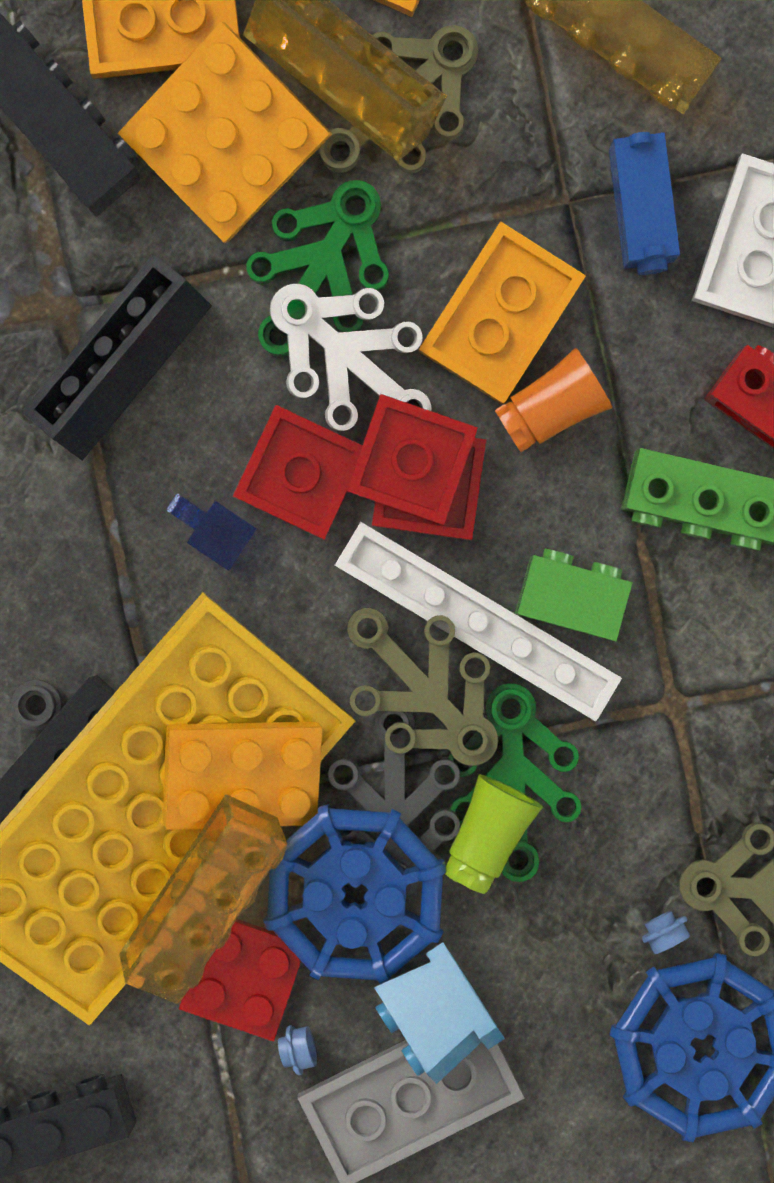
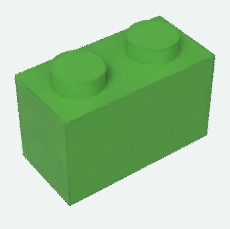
M546 548L542 557L530 556L515 614L607 640L617 641L633 583L621 579L622 569L593 562L591 571L572 566L574 556Z

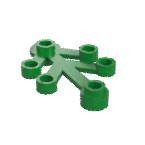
M352 180L343 183L335 190L331 202L296 211L290 208L277 211L272 219V228L275 235L283 241L297 239L302 233V229L333 223L322 241L272 254L266 252L252 254L246 264L249 277L253 282L263 285L272 282L277 274L308 266L298 284L309 287L317 294L327 277L332 297L352 295L341 251L353 233L362 266L359 269L360 284L364 289L382 290L388 283L389 271L387 266L380 261L372 230V225L378 220L381 212L379 194L370 184L360 180ZM352 199H360L365 203L366 208L362 214L352 215L346 209L348 202ZM284 217H292L296 220L297 226L293 232L283 233L278 229L279 221ZM258 260L270 262L271 271L268 275L263 277L255 275L253 273L255 262ZM371 267L381 269L384 274L383 279L377 284L368 283L364 278L367 269ZM292 300L287 306V312L293 319H301L305 314V306L299 300ZM268 316L262 321L258 331L262 347L273 356L282 357L289 355L288 341L281 346L271 342V333L277 327L272 322L271 316ZM339 316L333 317L334 325L340 333L359 331L364 322L363 319L358 318L357 323L353 327L346 328L340 324Z
M514 683L498 686L490 693L486 701L487 720L495 727L498 737L502 734L503 755L485 776L507 784L524 794L525 784L528 785L550 805V810L557 820L561 822L574 821L581 813L579 798L570 791H563L523 755L522 733L548 753L549 763L560 772H568L576 767L579 761L577 748L568 741H561L535 718L536 703L532 694L525 687ZM507 699H515L520 705L518 715L513 718H507L501 712V705ZM476 731L464 746L470 750L479 748L482 744V735ZM560 747H568L572 751V760L567 765H558L554 760V753ZM450 752L448 755V759L453 760L454 757ZM478 765L470 766L466 770H460V777L471 775L475 772ZM475 786L467 795L454 799L450 810L456 812V808L460 803H471ZM568 797L574 800L575 808L571 814L561 815L557 812L556 805L561 798ZM527 829L513 850H521L527 854L526 864L520 868H515L507 861L502 871L506 878L514 882H524L531 879L539 868V856L534 846L528 843Z

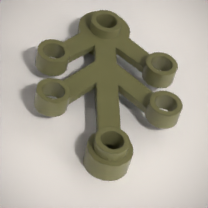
M451 25L443 27L431 39L393 37L390 33L384 31L376 32L369 38L367 43L368 57L378 66L389 65L395 58L426 61L412 74L356 71L349 65H340L331 72L329 78L332 93L340 99L352 98L357 93L389 95L349 130L343 128L330 130L332 135L319 148L322 162L329 170L343 173L353 169L360 159V148L404 110L402 144L397 149L396 162L398 167L405 173L414 174L421 171L426 163V150L422 145L425 90L441 76V109L434 117V131L439 138L447 141L454 140L461 135L464 127V118L460 112L462 75L474 67L478 58V44L475 37L470 31L461 26ZM385 41L389 43L392 47L391 52L386 56L376 55L372 49L377 42ZM455 45L462 50L463 54L458 60L452 61L444 56L445 48ZM340 75H350L354 79L353 86L347 90L339 89L335 81ZM445 116H453L458 121V127L453 131H444L439 125L440 120ZM337 145H345L349 148L350 154L347 159L337 161L331 156L332 149ZM408 149L417 150L421 155L419 162L415 165H408L403 162L402 154Z
M372 608L356 611L349 619L347 626L351 641L364 649L373 648L413 692L377 691L372 686L362 685L357 687L350 696V705L353 711L361 716H370L376 711L434 713L448 729H413L407 723L397 722L392 724L386 731L385 742L387 747L399 754L406 753L412 748L449 749L457 761L471 766L480 765L488 761L494 755L498 745V735L495 727L483 717L484 680L490 673L488 659L480 653H469L460 662L459 671L466 680L462 714L448 699L449 643L455 635V626L448 617L442 615L434 616L425 625L424 632L429 641L427 677L387 635L388 623L382 613ZM366 618L373 619L378 626L376 635L369 639L363 638L358 632L359 623ZM444 621L448 624L450 632L445 640L437 641L430 635V626L434 622ZM479 658L484 663L485 669L480 677L472 678L466 674L465 664L469 659ZM369 691L374 695L375 705L373 708L361 710L357 706L356 696L359 692ZM397 728L406 729L410 734V742L405 747H396L391 742V733ZM471 730L478 731L482 735V744L475 750L467 749L463 745V736Z
M759 822L748 825L743 831L742 838L715 862L708 860L692 862L683 870L679 879V891L683 900L696 910H713L737 936L738 946L749 956L764 954L769 947L770 938L760 925L749 923L730 898L751 899L774 924V857L751 878L732 877L753 854L764 855L774 847L773 830ZM759 829L764 830L767 834L766 843L761 847H753L750 842L752 833ZM704 877H709L714 882L712 892L707 895L699 894L696 888L698 881ZM751 931L760 932L762 938L761 943L755 948L746 947L744 942L746 935Z

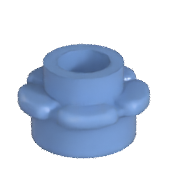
M672 911L665 912L645 923L648 933L642 937L644 943H649L654 954L672 948L690 937L684 925V922L688 919L686 916L676 919Z
M292 1025L287 1026L286 1036L278 1039L280 1059L284 1068L293 1066L295 1074L302 1075L303 1069L316 1067L317 1065L314 1038L308 1026L297 1029L294 1026L292 1027Z

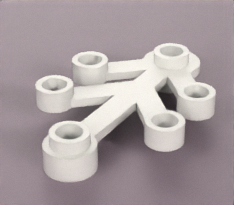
M290 284L278 290L273 296L270 303V316L274 325L280 331L287 334L290 373L287 376L286 385L292 395L299 398L309 397L317 391L319 386L318 375L310 368L309 335L325 351L329 406L325 411V419L332 429L345 431L352 428L357 422V409L350 402L347 369L379 396L383 394L403 402L413 399L418 402L420 408L431 411L430 400L423 392L416 389L404 390L360 352L395 349L400 353L415 351L421 345L423 338L421 329L415 323L402 322L391 329L338 333L322 318L355 314L363 320L376 318L384 308L382 295L375 289L365 288L358 291L355 295L318 298L309 287L301 284ZM365 294L372 296L376 302V308L371 314L364 313L359 307V300ZM299 300L304 304L305 314L301 319H293L289 316L287 306L290 301ZM402 328H408L413 332L414 341L409 347L402 346L398 341V332ZM300 372L308 374L311 378V387L306 392H300L294 386V378ZM340 405L345 406L350 413V419L344 425H338L333 419V411Z

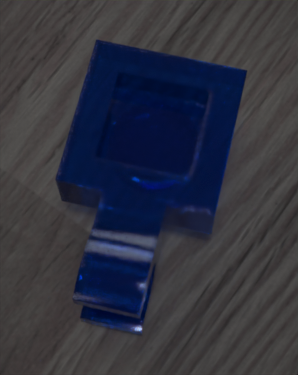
M176 493L166 508V511L195 529L187 543L228 571L257 531V528L217 501H214L206 513Z

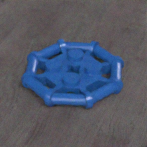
M327 804L318 807V813L278 848H270L266 856V860L270 863L267 916L263 918L266 929L269 931L273 930L310 970V977L319 980L320 977L378 981L381 985L391 980L393 974L430 943H438L444 933L440 928L443 875L446 873V864L444 860L437 859L402 821L400 812L391 809L390 812L334 809ZM340 830L379 832L375 842H365V845L351 844L352 841L343 840ZM326 834L331 846L310 863L298 857ZM391 838L416 866L404 870L385 849L388 840ZM290 872H294L304 877L303 902L288 907ZM417 881H422L420 916L406 909L407 885ZM347 883L353 887H358L361 884L366 886L368 889L364 894L366 902L360 905L356 902L351 904L344 900L346 891L343 886ZM306 917L326 938L320 951L293 921ZM400 924L413 930L410 935L384 955L380 941ZM337 944L349 949L361 946L368 947L371 959L330 956Z
M715 953L713 958L658 970L653 966L646 971L648 977L619 1022L611 1025L609 1035L615 1040L626 1091L623 1098L628 1106L636 1105L679 1133L682 1141L694 1142L696 1137L752 1126L756 1129L763 1123L760 1119L774 1099V990L727 961L726 955ZM708 980L706 992L699 993V996L687 999L685 997L675 998L669 989ZM722 983H726L754 1002L745 1009L740 1010L719 996ZM661 994L668 1005L652 1030L639 1028ZM762 1015L765 1017L772 1052L756 1049V1039L753 1035L751 1022ZM708 1034L714 1036L715 1038L712 1042L713 1047L716 1049L714 1054L710 1057L705 1055L701 1059L695 1058L696 1050L691 1045L692 1040L695 1037L703 1040ZM636 1042L651 1044V1049L653 1050L656 1070L643 1078ZM755 1063L769 1065L770 1067L747 1101L739 1088ZM665 1083L686 1096L685 1111L682 1112L654 1094L653 1090ZM731 1095L739 1106L698 1116L700 1101H717Z

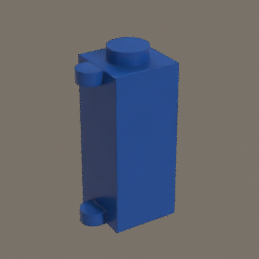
M639 132L631 134L629 137L613 139L609 148V158L624 269L637 268L638 275L665 272L668 270L667 264L674 263L680 255L665 132L656 134Z

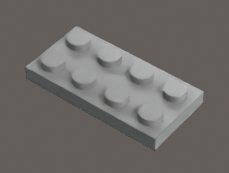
M404 1040L298 1093V1100L339 1182L356 1183L524 1099V1094L499 1044L488 1050L483 1043H480L436 1084L426 1072L417 1076L401 1051L409 1045Z

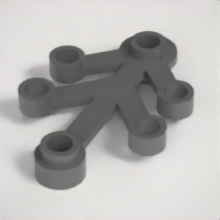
M378 711L375 716L374 727L378 736L384 740L385 799L360 775L358 765L351 759L342 758L335 761L329 769L328 778L335 788L347 790L367 811L390 812L391 809H394L401 813L400 818L408 826L443 790H450L457 785L461 774L460 768L451 759L443 758L436 761L430 769L429 776L405 799V753H395L387 747L385 742L387 731L385 719L390 714H397L403 719L404 723L409 724L415 729V716L413 712ZM402 729L398 733H391L390 739L396 747H405V740L410 737V734L406 729ZM339 765H347L352 769L353 779L351 782L341 783L337 780L335 770ZM448 765L454 770L455 778L453 781L444 784L437 780L435 773L439 766ZM441 809L432 816L430 828L419 837L431 853L443 841L452 840L457 836L461 827L459 816L450 809ZM449 816L455 823V829L449 834L440 833L436 828V820L439 817ZM352 830L347 834L341 833L343 840L352 841L351 844L365 845V842H375L365 831ZM390 838L385 849L404 870L416 866ZM420 881L407 885L406 898L413 894Z

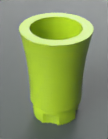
M479 774L471 803L461 828L449 850L451 856L446 865L445 875L473 891L485 894L495 877H500L516 845L543 806L515 788L491 777Z

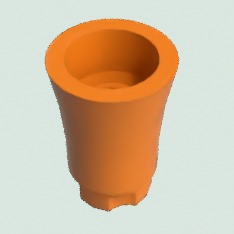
M574 348L555 367L523 390L511 396L510 398L513 402L502 405L495 412L519 451L523 452L535 444L536 440L540 445L557 433L586 418L612 409L613 406L577 348Z

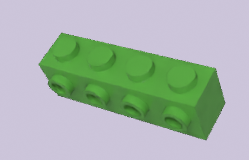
M643 448L634 452L621 508L623 511L633 513L631 522L661 528L663 520L682 524V534L708 540L711 539L712 531L732 536L730 545L754 551H760L762 543L774 546V479Z

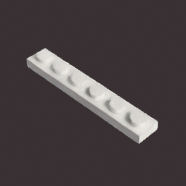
M362 522L358 525L335 564L338 568L427 621L437 615L448 617L455 626V638L594 721H597L622 679L620 676ZM444 621L433 623L445 632H450L448 624Z

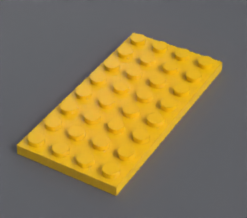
M202 592L1 822L0 962L90 1026L263 828L165 829L163 825L166 725L318 722L322 726V760L355 723L354 718Z

